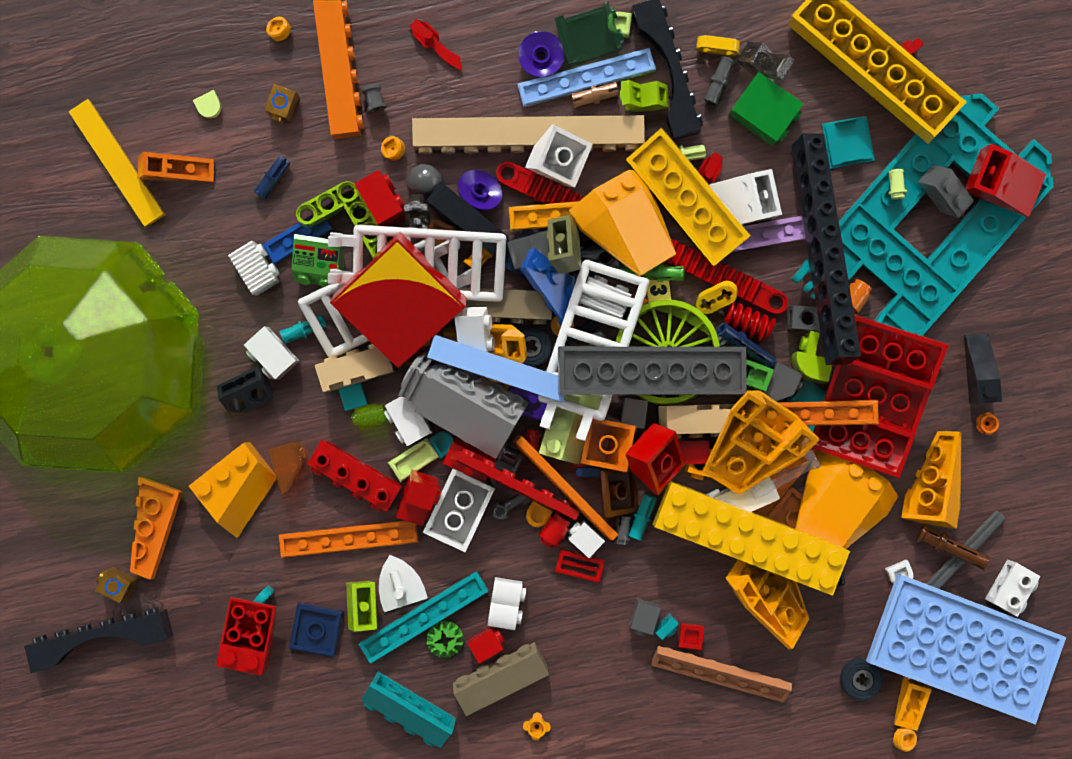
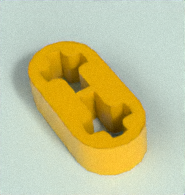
M698 36L696 50L703 53L736 56L739 55L740 41L715 36Z
M723 281L701 292L698 295L696 307L703 314L713 313L733 303L737 297L738 288L731 281ZM723 289H725L727 292H728V291H731V295H730V296H728V294H723V295H722ZM703 299H705L706 301L712 300L711 305L709 306L707 303L703 304Z

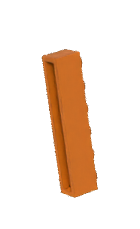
M313 0L331 136L334 140L362 136L361 129H364L363 116L358 113V106H361L360 93L355 90V83H358L357 70L352 68V61H355V52L353 46L350 47L349 38H352L351 25L346 23V15H349L348 3L343 0Z

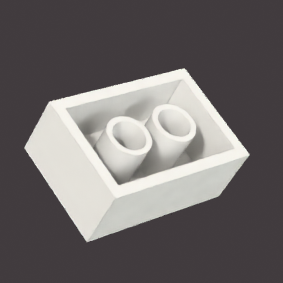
M452 469L442 490L439 502L435 505L423 533L466 552L495 490V486L487 482L483 483L456 469Z

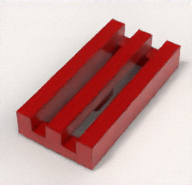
M560 549L555 572L600 583L605 560L592 556L588 558L584 554ZM565 555L597 563L599 567L563 559ZM565 564L597 572V575L593 576L561 568V565Z

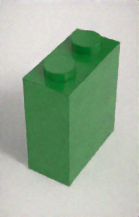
M758 72L728 115L773 146L777 141L781 143L789 133L786 128L791 122L795 124L803 113L800 109L804 103Z

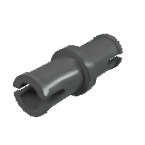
M725 56L721 57L715 75L711 76V85L704 98L705 102L718 105L722 91L729 83L727 79L735 64L733 59Z

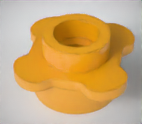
M538 712L534 713L533 718L523 723V729L528 731L535 741L540 740L545 732H549L551 728L550 724L542 719V714Z

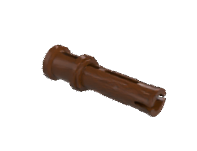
M925 523L916 539L917 543L923 542L933 547L937 552L944 551L982 570L987 567L990 560L989 556L948 538L946 533L934 531L928 528V525Z

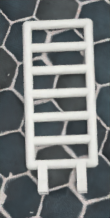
M356 225L354 227V235L331 232L328 237V247H353V272L330 269L328 283L331 284L346 283L356 272L363 269V235H377L378 252L387 244V236L394 237L397 233L401 232L410 242L411 238H425V258L433 268L435 239L449 240L447 279L457 287L459 241H473L471 291H460L467 297V300L500 302L503 299L506 236L504 234ZM482 242L497 243L494 292H480Z
M425 240L414 245L420 252L425 250ZM449 240L434 247V267L446 278H448V272L440 256L449 253ZM472 269L457 276V288L471 284ZM345 283L330 284L298 300L300 309L328 357L339 356L369 342L363 334L353 338L339 311L330 304L332 299L330 294L335 293ZM322 299L345 343L334 348L309 304Z
M584 260L546 372L558 375V372H556L558 367V347L565 346L567 337L596 346L629 347L649 286L647 278L590 260ZM589 270L639 285L635 299L586 284ZM582 292L631 307L628 320H622L578 306ZM575 314L623 329L624 332L620 343L571 328ZM538 395V400L547 404L540 426L550 430L557 407L583 415L576 438L586 442L592 420L603 421L605 419L613 395H598L602 397L598 410L565 399L562 403Z

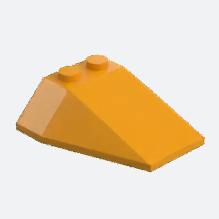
M628 170L593 189L568 211V214L571 215L581 232L638 276L644 275L676 255L655 195L634 170Z
M747 391L731 408L703 472L740 495L804 457L819 441V438L796 414L763 392Z
M819 451L810 463L795 529L847 549L888 515L899 496L891 483L873 469Z
M738 559L726 577L730 587L744 607L784 646L788 649H793L809 621L797 582Z

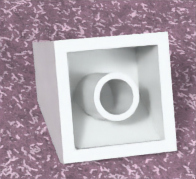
M551 125L534 145L525 168L560 185L575 187L593 144L555 125Z

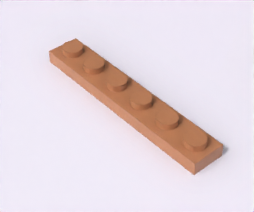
M658 646L652 658L651 666L783 703L792 691V683L782 679L761 675L758 672H750L736 666L725 665L715 660L700 658L669 647Z

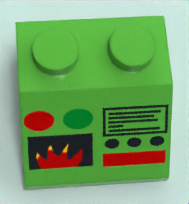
M295 234L292 257L294 281L304 285H309L310 283L321 285L322 287L330 285L331 283H328L330 269L344 271L343 247H328V239Z

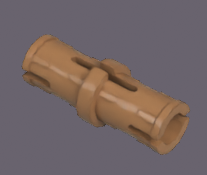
M616 82L600 87L591 86L589 90L571 93L572 100L582 98V100L573 102L574 108L593 102L598 104L600 100L618 97V90L609 92L610 89L617 88Z

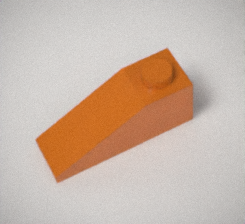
M142 152L138 155L137 179L212 183L214 182V159Z

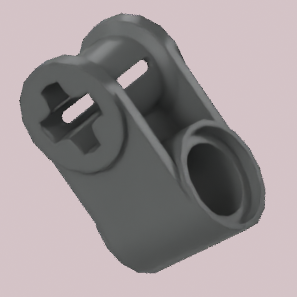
M505 443L497 457L495 469L499 471L506 469L515 473L524 454L508 447V444ZM505 454L511 455V456L515 457L516 459L514 460V459H512V458L506 456ZM491 480L495 487L505 488V486Z

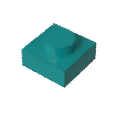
M669 613L655 627L654 631L663 640L665 637H671L677 631L676 626L679 623Z

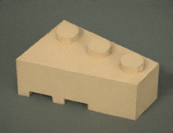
M373 344L368 346L369 350L362 352L359 349L346 352L344 357H329L324 359L323 363L315 365L323 392H332L396 372L394 364Z
M735 404L658 406L659 425L676 431L678 438H681V434H689V438H701L703 433H711V437H718L731 408Z

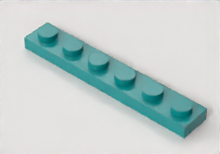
M475 571L362 640L358 645L371 664L487 593L489 589L478 571Z

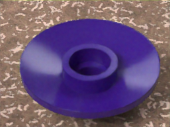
M546 31L533 32L526 36L520 44L518 51L519 62L522 68L534 77L544 78L551 76L560 69L563 63V45L552 33ZM543 53L546 57L544 60H539L537 55Z
M470 170L459 179V195L474 209L487 211L495 208L500 203L502 188L497 179L491 174L482 170Z

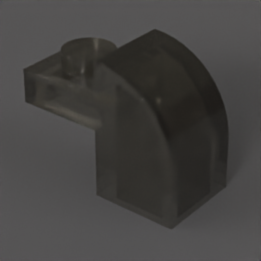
M748 41L737 62L752 75L756 76L760 72L774 82L775 80H783L794 60L789 55L774 54L761 42Z

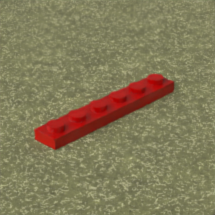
M463 448L462 451H453L450 457L451 460L566 518L577 519L579 511L573 509V503L564 499L558 501L554 499L555 494L545 489H542L541 492L534 489V483L525 479L521 482L515 479L516 474L506 469H503L502 472L495 469L496 464L483 459L481 462L475 459L476 454Z

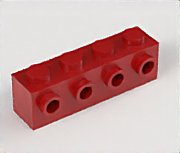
M326 439L320 441L307 463L312 467L311 471L321 477L323 475L331 478L330 482L341 489L343 486L351 490L350 494L359 500L363 498L371 502L370 506L379 512L383 510L387 512L403 488V485Z

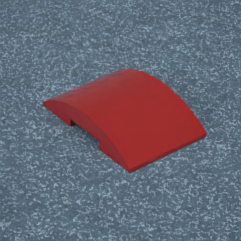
M854 314L861 357L848 365H836L824 401L878 400L879 424L815 426L813 433L819 438V441L812 448L900 478L949 344Z

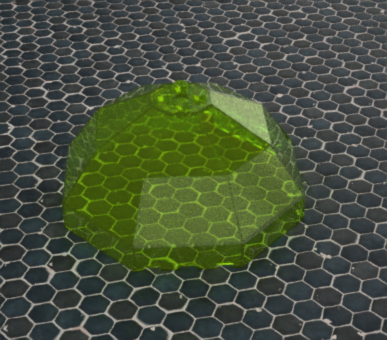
M38 236L0 269V441L22 466L118 473L131 471L200 411L201 365L205 341L202 337H198L200 313L172 281L165 282L166 278L164 276L166 274L138 242ZM145 284L156 288L143 293L139 286ZM52 346L54 348L52 350L53 357H45L44 348Z

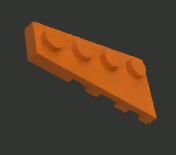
M138 477V485L140 487L139 496L136 497L138 510L137 520H134L136 533L135 541L132 542L130 572L151 580L155 579L183 491L145 477Z

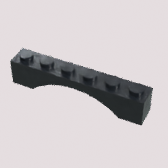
M648 0L632 5V19L637 34L646 39L658 51L669 71L672 98L665 121L672 141L675 142L699 134L701 126H703L700 113H696L694 108L696 99L693 91H689L687 86L689 82L686 69L682 70L680 61H682L680 49L678 47L675 48L673 43L675 35L672 26H668L666 21L668 13L665 4H661L660 0Z
M158 607L144 610L145 614L137 616L136 612L123 615L122 620L114 621V618L100 621L98 626L92 627L91 623L78 626L77 631L69 632V629L55 632L53 637L47 638L46 634L34 637L31 643L24 646L30 672L34 673L54 668L62 663L68 654L79 644L94 638L122 637L142 645L167 640L173 636L167 609L159 610Z

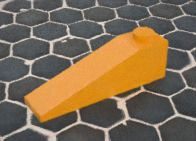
M937 431L925 455L926 460L921 470L918 469L915 475L917 478L912 488H908L905 494L901 518L935 527L957 529L961 489V433Z

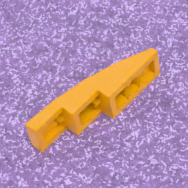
M905 676L903 677L894 719L895 725L915 731L918 730L932 691L930 685Z

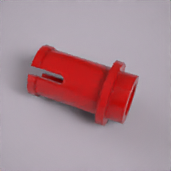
M526 429V434H523L526 437L525 440L539 453V437H542L539 434L540 430Z

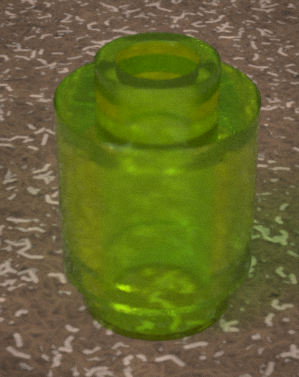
M377 403L357 407L354 409L355 413H351L354 427L358 426L359 430L381 426L383 422H387L383 404L377 405Z

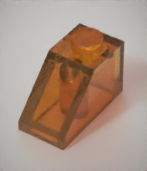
M300 441L269 449L281 494L291 491L306 463L307 451L304 444H300Z

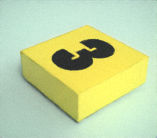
M649 280L647 289L648 303L658 300H671L669 280H663V282Z

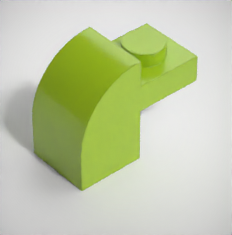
M630 80L622 81L620 90L622 105L625 106L626 111L632 112L669 108L668 85L658 81L638 84Z
M810 331L801 337L799 349L802 352L797 351L792 354V366L794 370L803 374L801 378L804 380L825 384L829 382L832 365L825 364V357L815 355L820 333Z

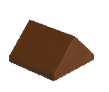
M628 466L627 472L601 468L600 486L603 515L605 518L638 511L636 477L631 471L630 466Z

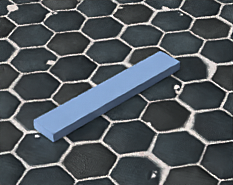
M647 48L555 73L548 77L518 84V89L523 107H528L571 95V93L589 90L591 86L600 87L655 72L656 68L651 49Z
M437 335L434 336L427 358L563 403L565 395H558V375Z

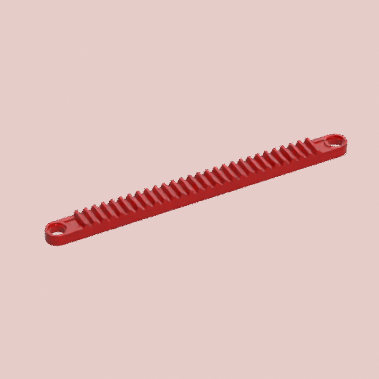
M512 162L501 163L496 171L499 183L541 204L579 202L585 197ZM511 168L514 171V177L510 180L503 179L501 176L502 170ZM671 239L676 255L664 263L672 267L684 266L685 273L712 286L723 281H731L738 288L737 298L770 314H780L786 310L788 298L783 292L721 262L713 266L703 253ZM723 289L724 292L731 295V291L727 292L725 289ZM773 296L779 297L782 301L779 309H773L770 306V299Z

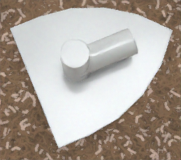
M389 555L383 565L379 578V595L384 612L427 599L425 587L415 570L403 560Z

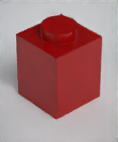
M490 626L469 638L468 646L480 664L502 651L505 639L499 629L495 631L494 627Z

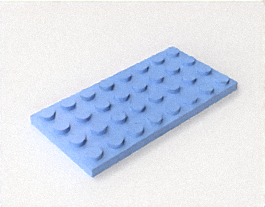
M897 573L866 662L1036 725L1066 637Z

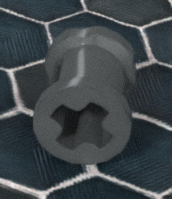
M371 84L361 89V93L365 95L368 107L366 109L368 113H376L387 108L386 103L382 100L380 84Z

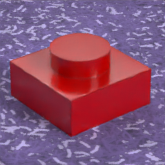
M918 37L913 42L908 39L900 46L912 55L924 44Z
M680 622L678 647L702 650L704 626Z

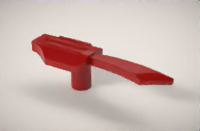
M416 19L410 25L413 36L425 48H433L445 62L458 70H462L460 56L438 42L439 33L428 22Z
M715 152L704 159L698 170L708 184L715 182L722 169L721 162L723 157Z

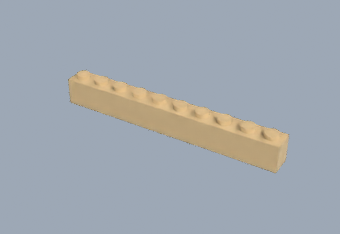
M644 115L412 118L413 148L419 154H432V150H441L443 154H453L455 150H464L465 153L469 154L478 153V150H487L488 153H501L503 149H510L512 153H522L524 149H533L534 145L551 125H555L592 143L590 152L593 151V148H602V151L605 152L616 151V148H625V151H636L645 143Z

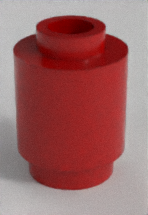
M555 513L553 517L549 518L539 533L542 537L540 541L549 548H552L553 545L558 547L570 530L571 522L560 514Z

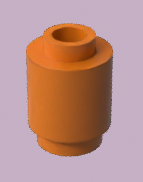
M856 279L849 286L853 311L855 314H859L871 296L870 291L872 288L865 282Z

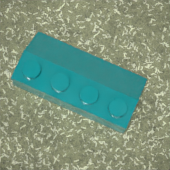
M379 671L361 699L366 708L371 711L377 710L384 714V718L391 723L397 722L404 726L403 729L409 734L421 736L424 738L423 741L429 746L441 748L454 730L456 721L454 716Z

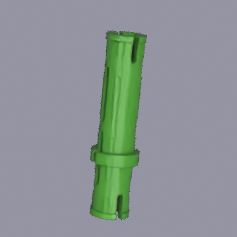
M660 264L641 277L648 280H657L658 282H663V280L684 281L685 268L684 266L672 267ZM620 265L619 270L637 275L627 266Z

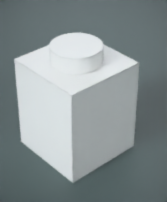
M584 520L581 523L577 521L568 531L570 533L568 539L588 558L605 542L604 538Z

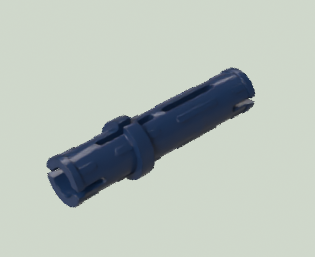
M725 322L719 325L716 331L717 335L729 342L731 347H746V355L768 368H772L775 365L776 357L746 338L745 333L736 331Z

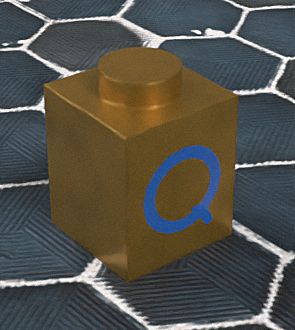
M273 84L264 110L270 115L269 119L283 124V121L291 123L300 97L295 91Z
M112 567L100 573L96 581L98 586L95 591L118 603H122L129 598L138 579Z

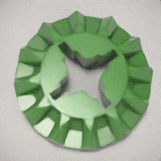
M440 621L434 624L427 634V645L431 653H434L439 658H450L457 654L463 645L461 629L450 621ZM442 631H444L446 637L452 638V640L448 641L447 649L443 642H436L441 639Z

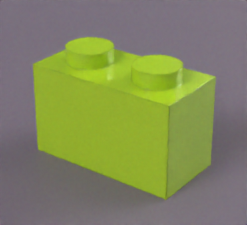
M347 582L348 629L354 632L377 629L375 582Z

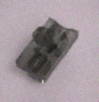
M423 194L409 195V205H404L408 228L428 229L431 217L428 204H424Z

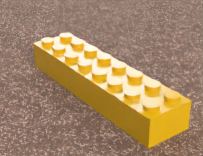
M805 0L791 16L788 24L789 27L927 144L935 138L966 103L961 96L846 0Z
M672 481L666 487L653 521L655 528L832 596L850 553L844 547Z

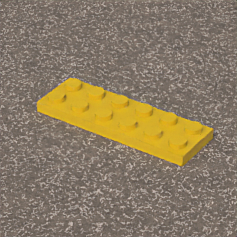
M662 128L626 159L713 266L717 265L751 237Z

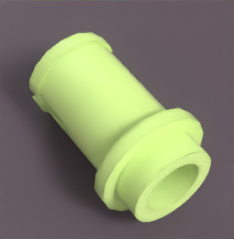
M895 169L888 171L890 179V192H888V195L891 196L892 200L906 198L905 194L908 191L904 185V170Z

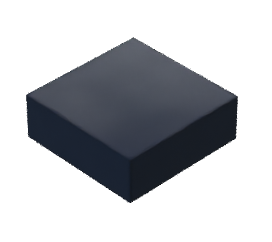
M576 467V476L578 478L599 477L600 467Z

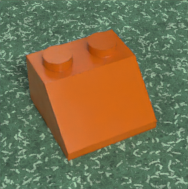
M593 419L586 442L584 443L581 463L627 472L629 464L625 454L632 447L636 426L607 419L603 421Z

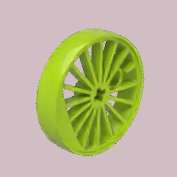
M658 300L641 307L637 321L658 346L635 334L632 335V338L650 347H678L699 329L709 337L680 347H693L712 341L713 347H720L718 335L710 320L694 306L677 300ZM655 310L668 314L666 341ZM649 311L652 312L662 343L642 322L640 316ZM672 316L682 321L672 341H670ZM685 322L694 326L691 331L675 343ZM623 329L619 330L615 342L620 343L624 332ZM652 395L637 396L658 405H676L687 402L698 395H679V397L665 398L666 395H662V397Z

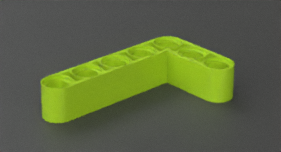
M349 181L342 182L300 205L296 211V217L301 225L309 228L320 224L343 210H346L354 226H379L356 186ZM349 188L355 191L354 196L350 199H345L342 196L345 189ZM325 200L334 201L332 209L325 210L322 208ZM359 208L366 211L365 217L356 219L353 216L355 210ZM305 211H312L314 213L310 221L302 220V214ZM363 235V242L372 258H374L377 253V236L374 239H367Z

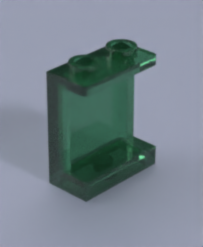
M608 1L603 2L604 5L602 7L565 19L563 15L554 18L569 68L622 51L623 34L621 28L616 30L614 21L618 20L614 6L609 7Z

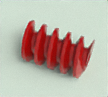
M735 301L729 305L724 317L725 323L728 325L732 324L735 330L741 328L743 333L750 332V340L757 335V343L759 344L770 336L776 322L775 318L768 322V315L765 314L760 318L759 311H755L751 315L752 309L747 307L743 311V304L741 303L735 308Z

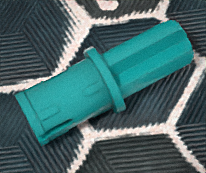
M323 316L316 317L322 329L325 328L326 322ZM298 321V324L279 332L284 344H287L302 337L307 338V335L313 333V330L308 321L303 323Z
M649 494L643 496L638 512L634 513L636 517L629 533L630 537L642 540L647 524L651 522L650 516L657 501V498Z

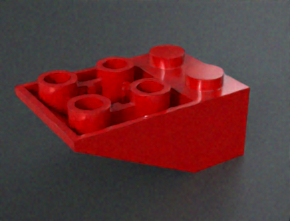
M989 144L980 149L965 189L970 195L1028 218L1046 174L1015 153L994 144Z
M230 597L216 663L217 667L261 676L268 669L273 644L276 606Z

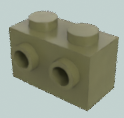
M571 215L549 219L547 240L549 243L548 260L550 265L554 266L559 274L582 269L579 229Z

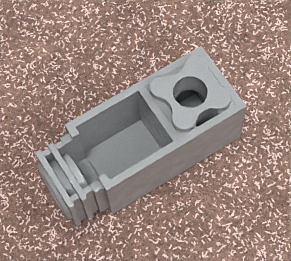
M424 351L421 356L414 360L407 371L398 396L404 397L405 400L411 401L413 405L417 406L415 412L496 459L529 402L520 395L510 392L499 383L493 382L486 377L427 358L429 351Z

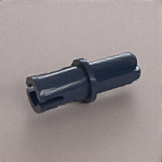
M279 156L268 172H264L265 176L253 191L266 200L274 186L280 183L279 179L289 167L290 162L283 156Z

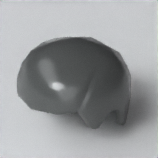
M418 164L409 171L406 178L409 192L413 196L422 199H428L440 182L444 183L442 174L435 167L428 164Z

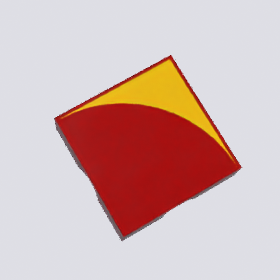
M399 232L376 253L373 260L365 268L356 272L333 294L330 304L399 368L466 307L467 297L443 274L434 269L425 256Z

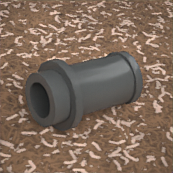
M616 516L615 532L618 536L614 539V544L628 545V541L631 539L628 538L631 517Z

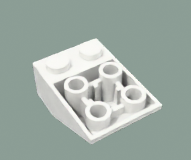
M772 169L710 184V187L742 225L770 220L782 215Z

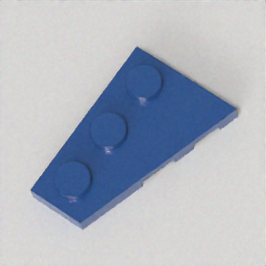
M536 248L530 249L520 269L533 288L541 293L546 300L545 305L549 310H553L561 326L576 280L567 273L559 274L555 267L550 265L545 255Z

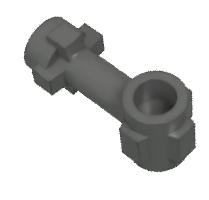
M517 493V495L504 504L497 502L493 505L492 516L494 519L504 520L507 518L508 511L521 502L526 505L530 502V499Z

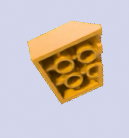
M245 442L190 484L189 488L215 521L238 538L278 477L251 442Z

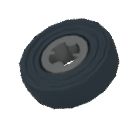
M527 326L520 329L519 331L525 335V343L527 341L531 343L530 340H533L538 348L536 352H533V350L532 353L527 352V358L523 364L530 367H537L543 364L548 359L552 349L548 334L535 326Z
M856 658L844 665L841 670L840 681L842 688L849 696L864 701L872 699L879 693L882 688L883 677L878 666L866 662L864 658ZM860 674L867 678L866 681L863 680V684L856 681L857 677L860 678Z

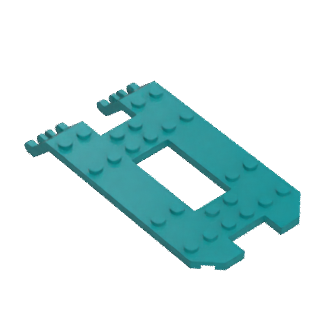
M983 94L961 96L966 103L928 144L915 133L839 220L848 280L863 266L895 294L874 321L923 336L1026 219L1025 216L979 199L928 258L924 257L894 230L926 193L918 181L933 165L948 168L953 163L967 177H970L980 149L994 144L1015 153L985 127L986 123L999 108ZM1035 139L1031 140L1018 154L1019 157L1046 174L1033 209L1054 187L1050 171V165L1052 164L1051 153ZM903 169L904 185L908 191L905 194L906 198L892 200L891 196L888 195V192H890L888 171ZM807 256L799 270L791 278L796 284L804 278L806 273L812 277L809 256ZM812 279L803 287L806 293L813 288ZM814 291L810 295L813 299H815Z

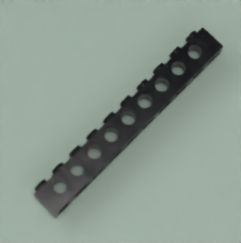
M803 133L791 145L825 364L848 365L860 358L861 353L824 134Z

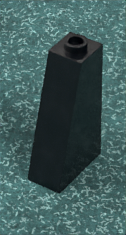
M440 182L427 199L430 207L461 231L504 234L506 236L507 250L509 237L444 183ZM482 242V247L496 257L497 243Z

